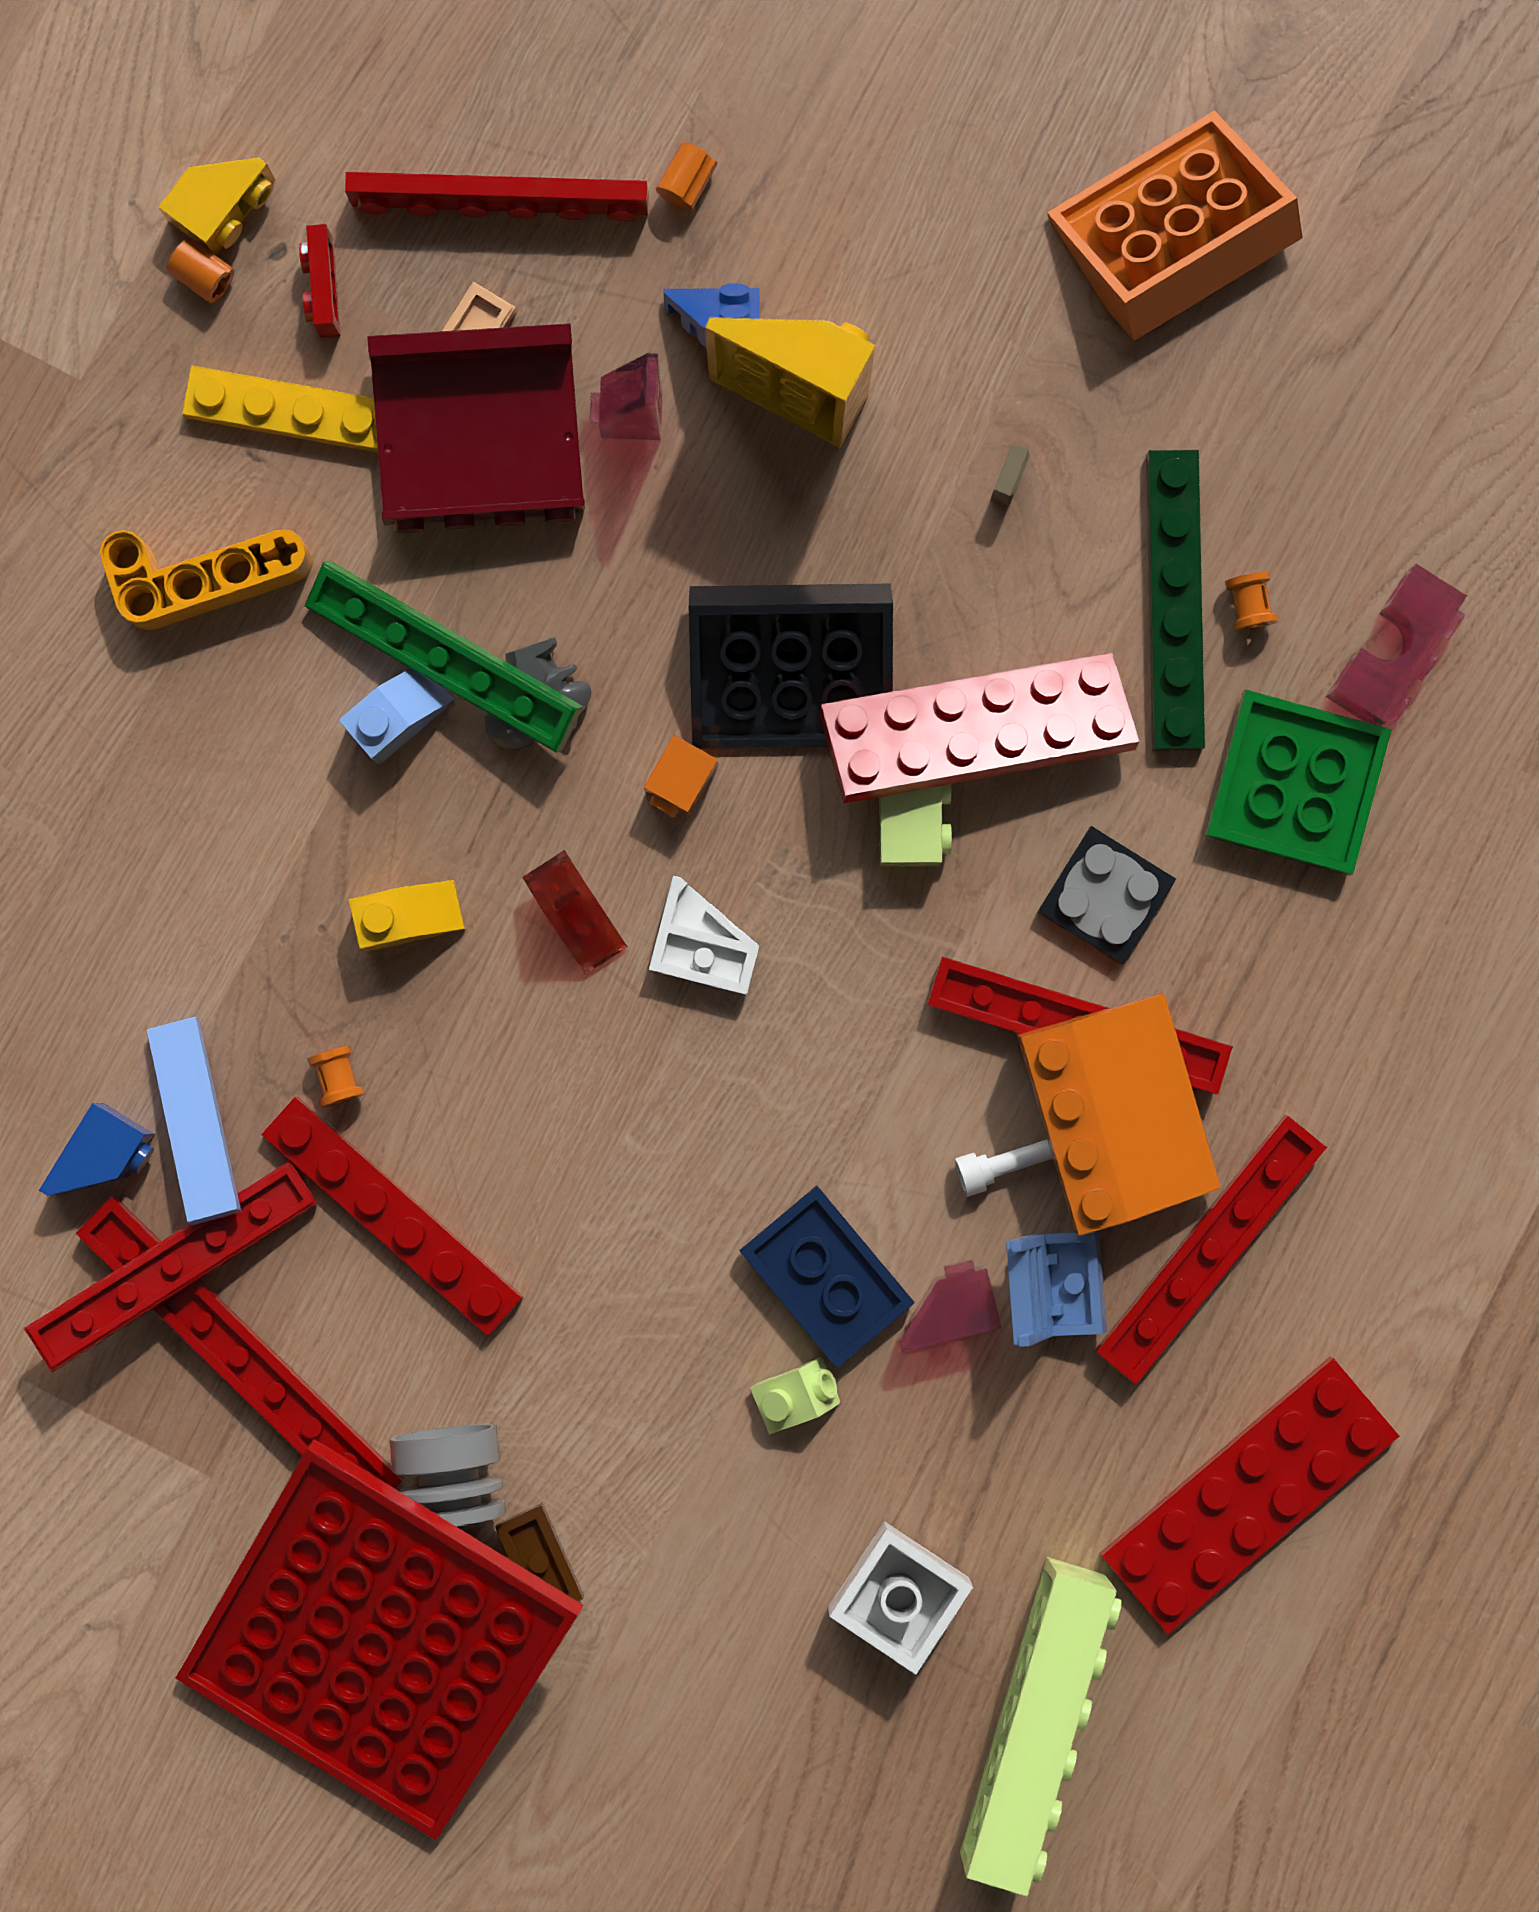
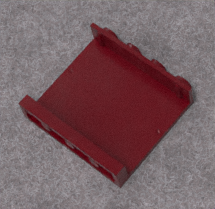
M571 323L367 336L372 370L383 512L381 513L384 526L394 525V532L413 533L424 531V523L444 522L445 529L457 530L475 527V519L495 518V526H515L525 524V516L545 515V522L561 523L575 520V513L584 512L585 499L583 498L572 362Z

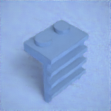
M1099 1230L1080 1236L1076 1232L1030 1234L1006 1241L1014 1345H1019V1347L1031 1346L1052 1336L1092 1335L1107 1332Z

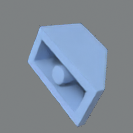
M410 668L375 688L341 717L339 721L370 758L378 765H381L455 702V700L445 688Z

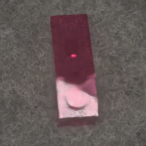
M646 353L601 376L600 393L591 392L590 423H599L601 438L661 440L663 389L657 353Z

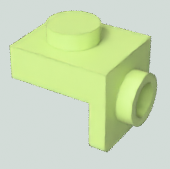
M821 1357L813 1359L799 1368L760 1381L750 1387L769 1434L818 1418L840 1404L835 1378L827 1370Z

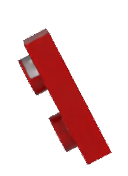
M326 224L306 225L307 242L299 243L303 274L310 273L311 291L303 292L305 319L307 323L313 322L321 338L341 336L333 237Z

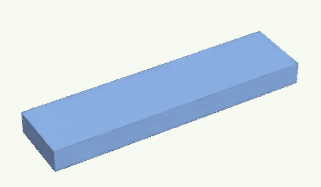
M196 1017L147 1029L187 1222L195 1225L240 1213V1203L200 1021Z

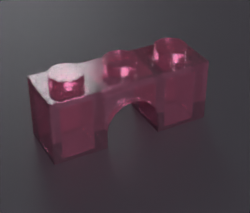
M1417 563L1404 573L1379 612L1381 616L1395 624L1402 635L1403 646L1399 657L1385 660L1376 657L1364 648L1359 649L1351 656L1327 693L1326 698L1364 722L1382 726L1389 719L1396 723L1412 699L1405 694L1415 678L1422 681L1437 661L1438 655L1433 653L1432 650L1441 636L1449 639L1465 617V613L1460 611L1459 608L1467 595Z

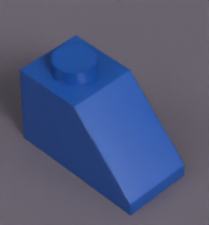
M92 1103L39 1191L47 1196L59 1195L128 1178L132 1172L139 1174L154 1151V1148L149 1146V1143L155 1134L105 1103Z

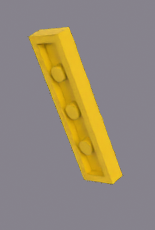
M191 365L182 415L186 419L378 453L374 398Z

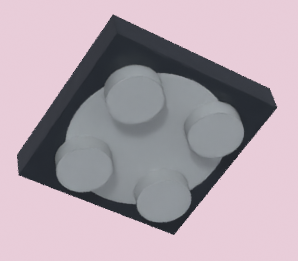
M1090 826L1037 910V913L1123 965L1170 891L1176 878L1093 826Z

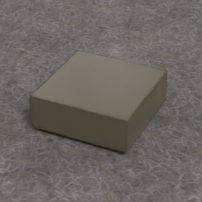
M1014 443L1012 444L990 500L1004 506L1010 504L1030 456V453H1028L1029 449Z

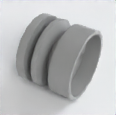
M473 1424L442 1427L401 1434L389 1439L393 1473L403 1476H417L416 1485L403 1488L399 1492L420 1503L461 1530L478 1526L482 1522L496 1519L506 1514L505 1499L481 1498V1495L501 1490L503 1488V1479L479 1476L478 1468L500 1460L497 1425Z

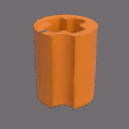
M681 142L656 187L657 193L674 206L692 211L715 170L717 161L708 156L707 152L687 142Z
M192 238L178 245L166 267L168 274L209 304L216 302L225 293L232 282L235 271L231 266Z

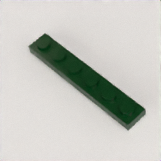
M1149 450L1146 454L1152 751H1198L1205 748L1199 450Z

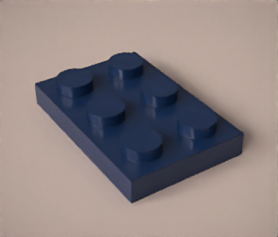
M817 1185L739 1250L836 1368L841 1366L915 1303Z

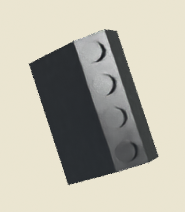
M891 583L690 586L689 644L692 745L699 749L828 747L819 714L821 704L893 692V597Z

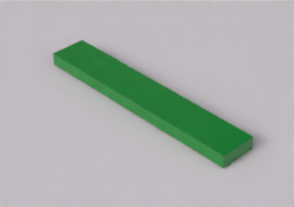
M332 561L322 563L304 607L555 753L563 750L583 708L582 705Z

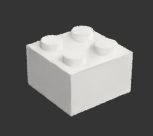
M884 1521L829 1604V1617L914 1674H917L971 1592L973 1585L968 1576Z

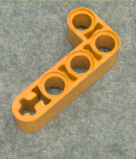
M286 529L275 530L159 569L156 557L150 546L130 531L120 530L111 533L102 542L100 549L101 562L118 611L137 628L146 631L157 630L299 582L309 574L313 565L312 553L300 536ZM127 547H137L139 555L135 564L129 568H119L117 560L120 552ZM285 547H290L294 552L291 555L292 563L288 566H284L280 562V559L283 557L282 549ZM258 555H262L267 560L264 565L269 570V573L265 574L264 567L257 559ZM241 561L249 562L251 570L247 579L241 583H230L228 581V572L232 565ZM189 578H201L203 586L199 595L189 600L182 599L180 590L183 583ZM145 593L153 594L155 602L151 611L142 616L135 615L133 605L137 597Z

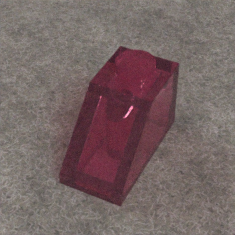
M973 1259L943 1266L945 1275L933 1279L898 1337L902 1353L1002 1328L986 1267L980 1266L975 1268Z

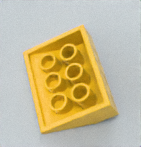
M709 318L705 326L709 380L841 448L869 395L876 345L869 342L870 336L865 331L846 322H843L840 327L830 321Z

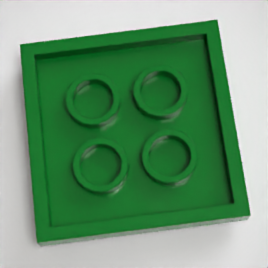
M1247 689L1244 690L1204 836L1343 875H1353L1392 729Z

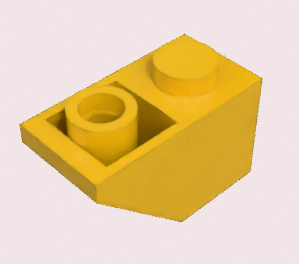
M259 157L188 167L158 208L170 224L214 255H217L222 247L227 249L235 243L242 232V222L253 208H261L269 199L273 191L272 183L275 177L268 164Z

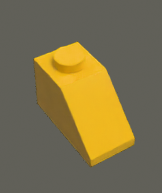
M454 880L399 887L348 899L359 948L366 952L465 930Z

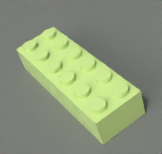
M1049 1557L1046 1558L960 1849L965 1874L968 1879L1024 1896H1028L1032 1881L1039 1883L1042 1879L1047 1852L1042 1851L1041 1848L1046 1831L1054 1832L1058 1825L1062 1809V1801L1056 1800L1061 1780L1069 1782L1073 1774L1077 1751L1071 1749L1075 1732L1076 1729L1084 1731L1088 1723L1092 1701L1086 1699L1090 1681L1091 1679L1098 1681L1101 1677L1107 1654L1105 1649L1100 1648L1106 1628L1110 1630L1115 1628L1121 1609V1600L1115 1598L1117 1590L1105 1574Z

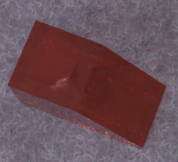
M565 850L522 877L540 908L585 974L628 947Z

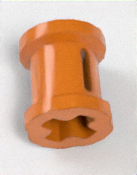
M1269 572L1241 575L1225 581L1226 589L1232 591L1237 620L1233 623L1234 631L1265 627L1278 622L1277 613H1272L1266 586V583L1270 581Z
M350 1046L335 1048L307 1058L309 1066L315 1068L323 1097L319 1100L321 1108L340 1104L365 1095L364 1088L357 1086L349 1056L352 1054Z

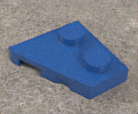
M730 283L720 288L664 289L663 292L664 311L667 314L679 312L681 314V326L688 333L697 336L699 342L705 348V326L709 318L760 319L759 288H749L744 284Z

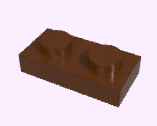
M543 1503L503 1520L494 1526L511 1561L574 1600L580 1601L584 1598L582 1589Z

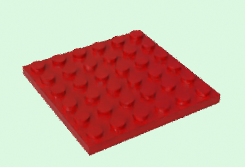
M314 1439L296 1466L175 1679L434 1840H437L578 1617L583 1605Z

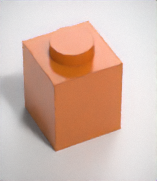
M673 735L644 785L645 793L652 796L648 804L674 819L678 812L689 817L716 771L718 759Z

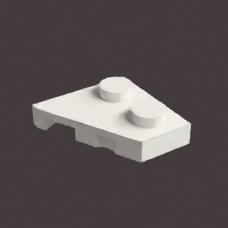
M673 875L649 970L747 995L759 945L729 921L712 904L706 901L681 877Z

